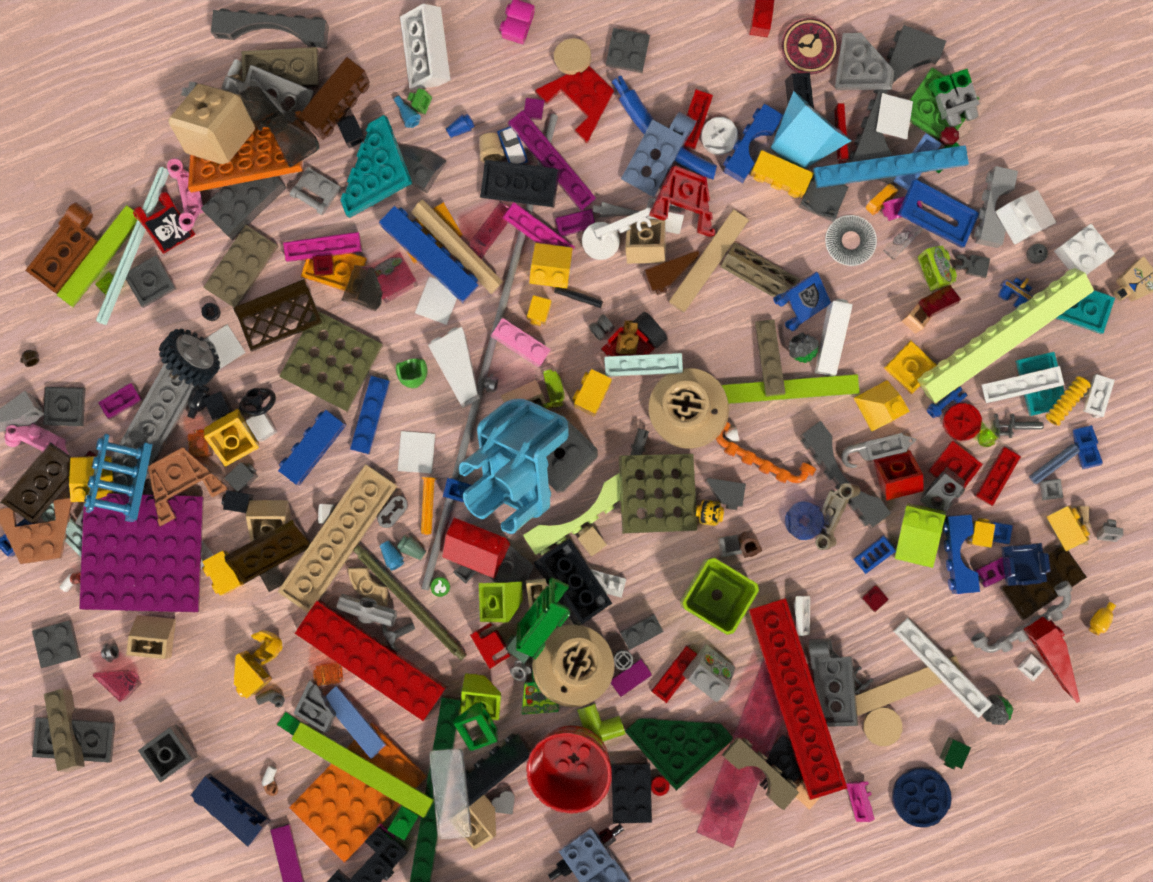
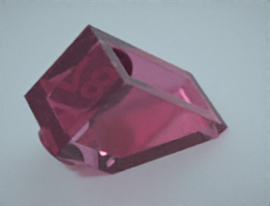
M129 670L99 671L92 675L119 702L127 700L142 684L139 676L134 671Z

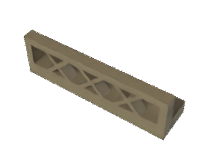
M736 242L721 265V268L772 297L786 292L801 280ZM734 250L740 252L742 255L735 253ZM786 279L789 280V281H791V282L794 283V284L792 285V284L786 282Z

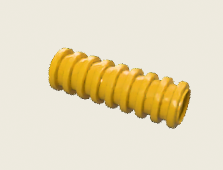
M1077 376L1075 378L1076 381L1072 382V386H1068V390H1065L1064 395L1060 396L1061 399H1058L1057 404L1053 405V409L1049 410L1050 413H1046V419L1050 423L1060 426V421L1065 420V416L1069 415L1068 412H1071L1072 407H1075L1076 403L1080 401L1079 398H1083V393H1087V389L1091 388L1090 382L1085 378Z

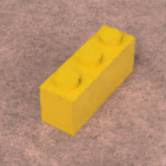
M761 150L750 175L760 183H769L776 190L782 189L794 198H802L814 173Z

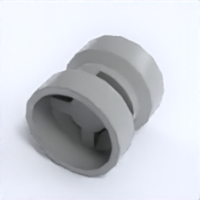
M622 649L614 654V664L618 669L627 670L632 666L633 657L629 651Z

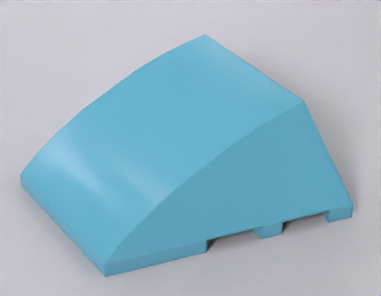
M793 91L771 149L785 161L806 169L852 140L838 128L836 129L808 105L807 101Z

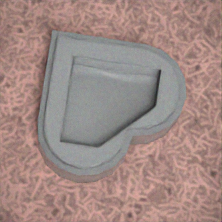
M504 790L500 796L495 797L491 803L495 807V812L513 814L515 795L510 790Z

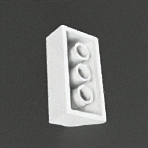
M421 4L400 16L409 89L411 90L437 87L450 81L441 7Z

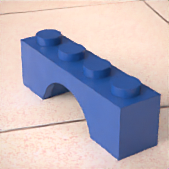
M766 104L761 109L757 108L752 116L755 120L751 125L748 123L743 131L744 138L742 141L738 139L734 145L733 150L735 152L733 156L728 155L723 164L726 166L724 173L743 184L754 166V162L749 154V144L757 137L772 136L784 115Z
M972 515L945 517L942 531L946 534L944 549L948 553L946 568L947 571H950V579H948L949 590H952V594L980 592L978 572L967 568L962 562L960 549L964 540L974 534Z

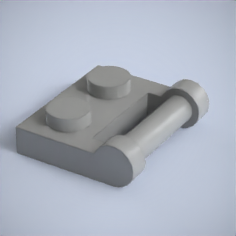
M307 167L296 186L292 188L290 196L300 199L316 209L317 213L323 215L341 188ZM306 188L324 199L323 203L320 204L301 192L302 189Z

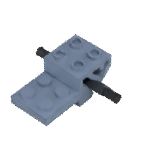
M619 823L613 829L606 828L599 834L592 827H589L559 849L563 859L556 864L558 868L548 874L550 880L553 881L560 875L566 877L573 872L579 882H631L608 848V846L616 841L615 836L624 831L623 826Z

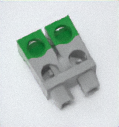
M968 68L952 73L950 76L947 75L935 79L928 85L930 91L935 96L942 120L946 119L950 127L962 123L959 114L964 113L967 121L979 117L977 106L980 103L977 99Z

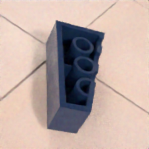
M210 773L202 779L190 795L194 798L193 800L196 804L203 806L247 847L260 836L271 821Z

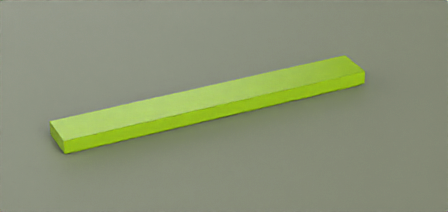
M858 374L784 380L785 395L765 397L763 382L721 385L726 393L729 404L860 393Z
M303 722L299 724L291 739L423 818L434 801L433 798Z

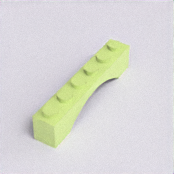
M618 473L604 482L596 502L579 518L561 525H538L524 534V538L535 555L539 553L542 556L551 550L549 546L553 543L559 545L567 540L565 536L570 532L573 535L583 529L581 525L587 521L591 524L599 519L598 514L604 511L607 514L615 508L614 504L621 501L620 474Z

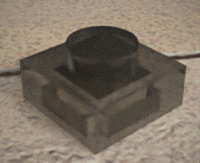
M275 566L260 575L269 592L282 586L286 580L279 566Z

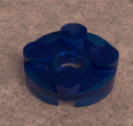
M811 502L795 503L785 515L786 529L799 540L815 538L821 534L824 527L823 512L819 506ZM803 515H806V518L809 519L807 526H804L803 523H800V519H803Z

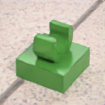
M418 88L416 94L409 93L407 100L412 101L411 106L419 113L426 114L432 97L424 89Z

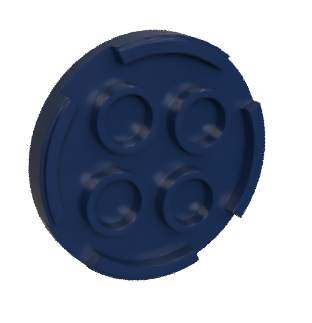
M918 767L905 771L896 780L892 789V803L896 813L905 822L915 827L925 828L938 824L951 806L952 797L948 783L940 774L928 768Z

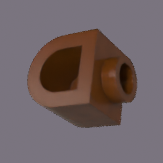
M746 531L739 536L738 542L744 558L753 557L762 552L755 533Z

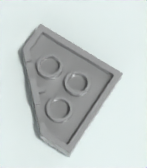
M843 33L835 83L836 90L892 89L893 68L862 33Z

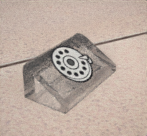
M907 224L883 251L892 260L895 259L922 232V228L913 224Z

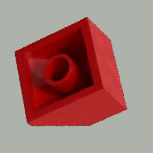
M910 450L873 460L879 486L886 501L924 491L923 473Z

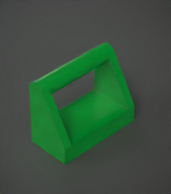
M482 701L472 705L453 720L454 726L470 751L498 742V729ZM476 720L483 733L475 740H472L463 724Z

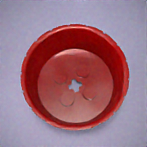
M574 725L559 727L541 739L530 753L526 766L527 781L529 786H531L533 794L547 807L562 813H581L597 806L607 795L612 777L611 762L604 742L591 730ZM573 753L580 757V760H576L575 763L568 757L572 756Z

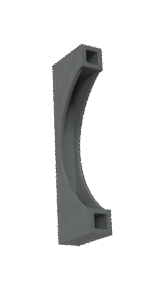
M906 25L902 27L901 31L897 30L893 39L896 42L895 46L890 48L886 57L889 59L888 64L894 70L893 83L903 74L916 67L928 63L936 64L942 55L946 40ZM874 90L873 93H876L875 99H871L867 110L870 112L868 117L864 116L860 126L863 128L862 133L857 134L854 145H857L854 152L851 151L847 162L893 156L886 144L883 133L876 131L882 93L886 94L888 90ZM895 177L877 180L890 184L894 181Z

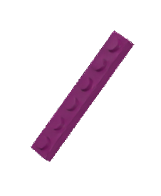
M523 110L508 122V125L543 167L560 170L558 185L580 211L596 199Z

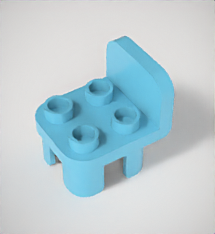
M525 399L509 400L485 417L477 428L479 449L459 465V472L463 476H467L473 470L479 469L482 466L483 476L463 493L465 506L474 516L485 519L503 503L516 509L512 515L501 523L502 531L509 534H514L530 519L540 517L549 509L551 491L548 484V460L546 457L564 443L569 436L568 421L563 416Z

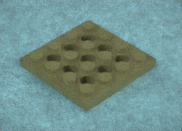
M319 312L323 323L303 331L279 377L348 412L383 344ZM314 313L312 314L309 322L316 320ZM323 330L328 331L329 334L326 340L319 339V333ZM338 339L345 340L344 348H336L335 343ZM313 347H318L320 350L317 357L310 356V350ZM361 348L362 355L358 358L353 357V349ZM329 356L336 357L335 365H327L326 360ZM347 364L353 366V372L349 375L343 372V368ZM302 365H310L311 370L308 374H302ZM322 372L328 376L324 383L318 381V375ZM342 381L344 389L338 392L335 390L334 385L336 382Z
M694 454L619 456L622 534L697 531ZM674 468L679 471L677 479H674L671 475V471ZM637 469L643 472V478L641 480H638L635 477V472ZM655 469H659L661 472V477L658 480L653 476ZM675 487L680 491L678 498L672 495V490ZM656 488L662 491L660 499H657L654 495ZM638 489H642L644 492V497L641 500L636 496ZM658 507L663 510L661 518L655 515V510ZM675 507H679L681 510V515L678 518L673 514ZM639 508L645 511V516L642 519L637 516Z

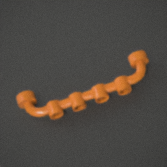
M728 422L723 429L724 432L728 431L731 426ZM723 431L716 438L718 444L725 448L724 452L732 457L735 454L740 455L743 463L750 466L752 463L759 465V471L767 475L769 472L776 474L775 479L782 483H786L787 480L792 483H801L808 476H813L816 468L802 462L799 468L802 473L795 476L789 471L775 466L770 461L739 447L737 444L725 440L722 435Z

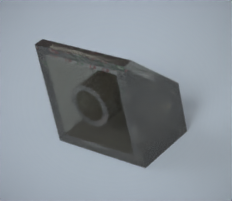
M355 265L341 301L359 309L376 311L382 303L381 297L383 292L374 268Z

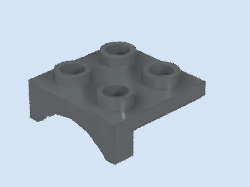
M813 174L799 208L834 222L849 187L842 184L816 188L815 176Z

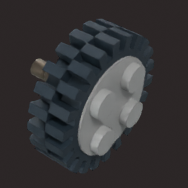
M180 328L179 330L171 331L159 347V351H161L159 356L163 357L162 363H167V370H173L169 376L172 379H176L179 376L178 379L180 381L185 379V383L188 385L191 382L193 386L206 385L220 369L219 356L214 354L216 352L215 349H210L211 344L209 342L206 343L202 336L197 338V333L194 332L191 335V330L184 331V329Z

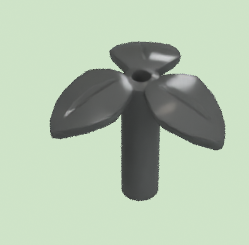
M413 623L395 631H388L386 625H382V632L387 640V644L396 652L400 651L394 644L396 639L415 630Z

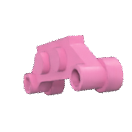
M171 159L167 163V171L172 178L177 180L184 213L179 217V225L182 230L190 231L200 213H204L201 210L203 207L200 191L192 193L189 191V172L183 168L180 160Z
M33 423L30 426L17 427L10 425L6 428L5 443L10 447H16L23 441L43 451L51 442L69 455L65 447V439Z

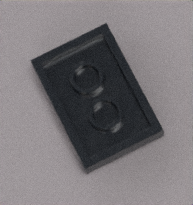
M650 762L611 764L613 824L652 823Z

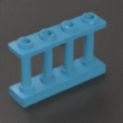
M104 434L102 438H98L96 449L99 451L97 457H94L92 462L94 474L90 476L88 481L90 492L84 499L83 506L86 507L85 512L90 513L94 507L122 512L123 515H126L125 521L134 522L138 517L153 444L144 443L135 449L108 442L109 434ZM106 450L135 456L137 464L136 466L129 467L104 461ZM102 469L129 474L133 477V483L126 486L100 480ZM98 487L126 493L127 496H130L128 504L122 505L96 499Z

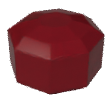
M946 127L940 133V142L944 146H953L959 140V131L955 127Z

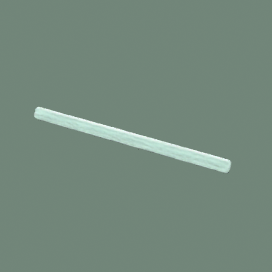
M159 167L142 207L147 218L153 214L158 198L168 178L169 172L164 167ZM138 220L96 318V321L100 324L106 325L146 231Z

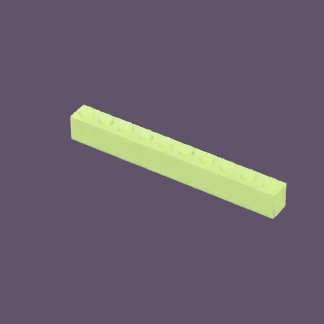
M1076 268L1067 271L1060 279L1050 283L1046 289L1036 293L1033 298L1019 305L1016 310L1005 315L998 323L988 327L978 337L971 339L967 345L957 349L947 359L940 361L936 367L926 371L917 379L926 396L933 402H938L1092 293L1094 289L1087 275Z

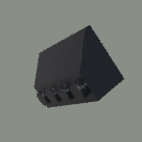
M570 539L533 562L542 577L546 578L548 586L551 577L569 585V588L560 598L559 603L569 608V618L574 625H582L612 604Z
M519 732L516 735L511 733L504 739L505 744L501 747L495 746L488 752L490 754L489 757L485 760L480 758L473 764L475 767L470 772L466 770L458 777L460 780L457 782V786L469 806L529 758L532 748Z

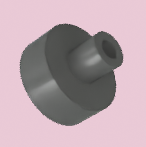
M1042 244L1032 245L1026 253L1027 259L1034 264L1043 262L1048 255L1046 247Z

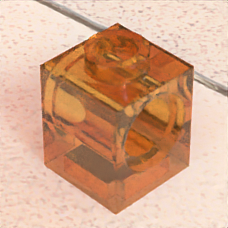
M204 429L193 430L194 433L188 434L189 453L195 458L213 456V449L204 438ZM202 438L204 445L198 448L197 441Z
M338 663L320 664L315 666L316 670H313L314 681H317L318 686L342 683L344 681L343 668Z

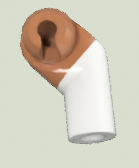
M272 766L267 767L262 779V786L268 795L275 796L278 793V786L274 780L277 769Z

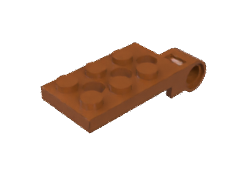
M77 202L71 204L58 223L60 227L25 271L58 294L98 242L84 231L91 222L93 214ZM75 233L81 234V239L78 242H73L72 240ZM63 248L69 249V254L66 257L61 256ZM51 263H57V270L55 272L49 271Z

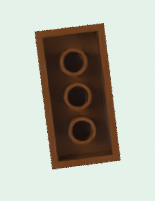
M346 57L300 113L299 117L304 125L322 140L333 133L335 125L346 116L347 110L356 105L360 94H364L368 90L370 81L365 70Z

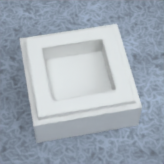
M1029 653L1017 668L1031 681H1034L1046 666Z

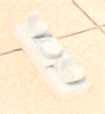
M647 208L595 230L596 238L602 237L601 243L603 246H606V237H611L614 243L616 238L612 233L617 231L620 233L626 232L631 229L630 226L634 223H637L636 227L639 232L642 231L640 227L642 222H646L648 228H650L651 222L647 219V217H650L649 209Z

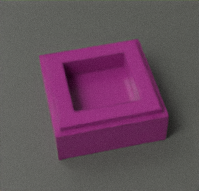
M526 98L524 112L530 119L542 120L545 100Z

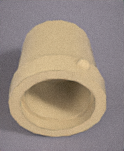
M486 133L480 136V159L482 162L485 163V160L500 161L505 157L498 134Z

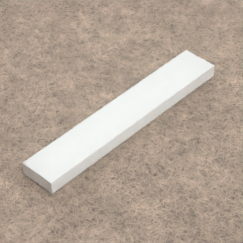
M908 618L893 631L977 718L993 705Z

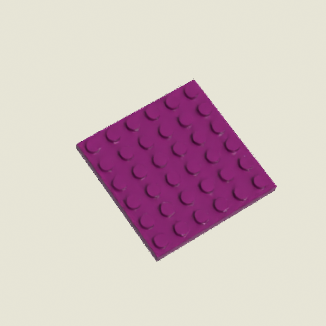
M107 494V496L99 498V500L125 505L126 503L128 504L130 496H127V494ZM142 495L138 517L134 522L125 521L126 515H123L122 512L94 507L93 511L87 513L84 506L79 609L199 612L204 497L173 496L169 498L168 503L177 518L162 526L158 524L154 495Z

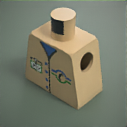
M1144 256L1134 261L1117 278L1116 282L1120 288L1114 291L1116 299L1121 301L1128 297L1133 302L1153 292V267Z

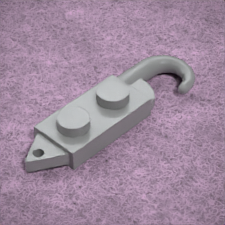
M900 433L850 445L842 451L841 459L845 466L856 468V464H851L847 460V456L850 453L859 451L864 460L870 461L907 452V449L916 439Z

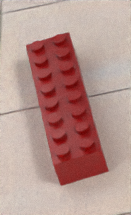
M321 600L315 602L294 633L422 721L426 719L447 688L439 680Z

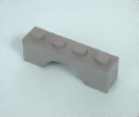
M998 166L988 171L986 176L987 190L985 189L982 195L984 204L983 208H980L978 215L980 223L974 233V237H977L976 244L999 248L1003 245L1006 229L996 215L995 205L999 196L1009 194L1015 189L1018 171Z

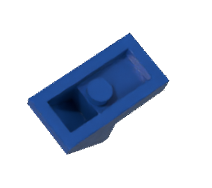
M447 478L442 497L464 503L463 493L471 484Z

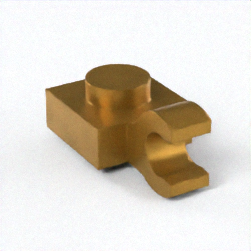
M625 320L624 333H618L616 346L618 354H636L639 336L634 333L637 331L638 323Z

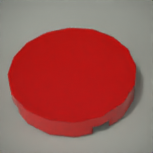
M955 404L944 414L943 427L945 432L955 440L967 441L974 438L981 430V414L971 404Z

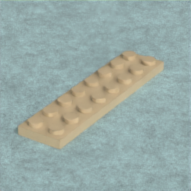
M365 464L282 584L278 593L308 613L315 602L320 600L398 486Z

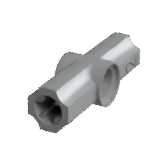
M342 594L337 603L338 611L358 616V620L362 623H372L374 621L392 627L397 618L396 610L377 605L373 598L365 597L358 599Z

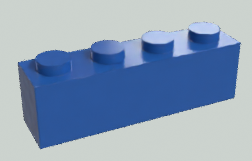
M327 410L321 411L315 418L316 423L313 427H308L305 430L302 441L300 443L297 442L291 449V455L288 458L285 457L279 464L280 469L278 471L296 485H301L347 426Z

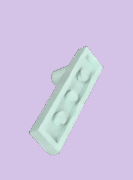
M682 353L604 357L605 376L607 377L683 373Z

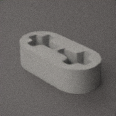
M396 496L387 504L378 516V523L381 527L390 528L400 519L408 508L406 498ZM397 500L400 502L401 500H403L402 505L404 506V508H398L394 512L393 509L396 507L395 501ZM393 513L390 517L391 523L383 524L384 519L382 517Z

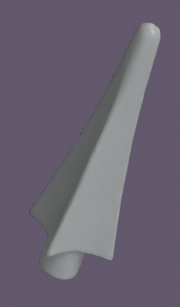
M602 202L600 205H593V213H600L599 217L628 216L640 212Z

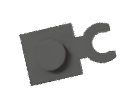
M964 255L956 256V259L962 261V265H955V270L965 268L967 269V275L981 278L987 277L990 258L970 255L969 259H967Z

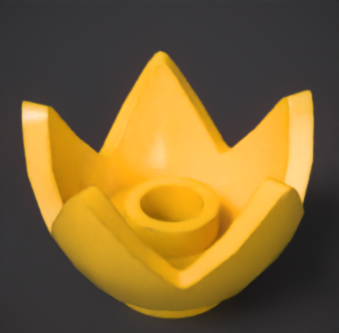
M260 630L251 635L253 639L261 643V646L252 654L254 658L265 659L261 662V665L272 661L282 651V640L276 634L267 630Z

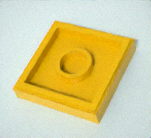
M910 340L884 369L910 394H913L920 387L917 379L926 371L936 367L937 364Z

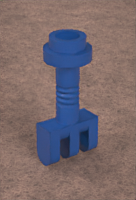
M961 386L937 404L931 403L927 409L928 414L932 418L940 417L942 415L941 410L952 400L958 404L968 396L967 393H962L959 396L958 393L963 389Z

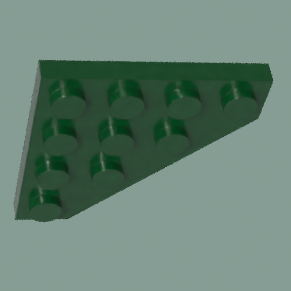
M638 718L625 729V733L676 791L734 740L733 736L721 723Z

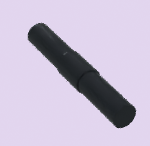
M555 287L554 293L601 308L603 303L602 300L566 288Z

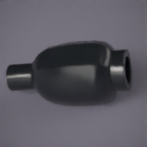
M198 385V387L193 388L188 399V407L190 409L188 417L195 419L197 412L204 410L206 405L203 399L210 396L209 387Z

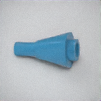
M396 96L394 102L399 107L405 127H416L420 122L421 116L405 104L400 96Z

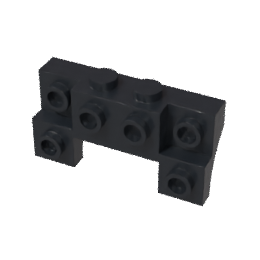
M378 826L364 841L375 853L351 879L338 869L327 882H381L383 879L387 881L394 874L392 869L408 853L409 849Z

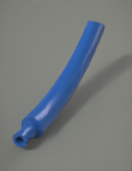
M622 75L618 76V80L615 78L612 84H614L621 96L619 101L636 126L645 134L654 118L647 111L636 91L629 89ZM682 146L675 162L701 176L714 180L717 165L696 156Z

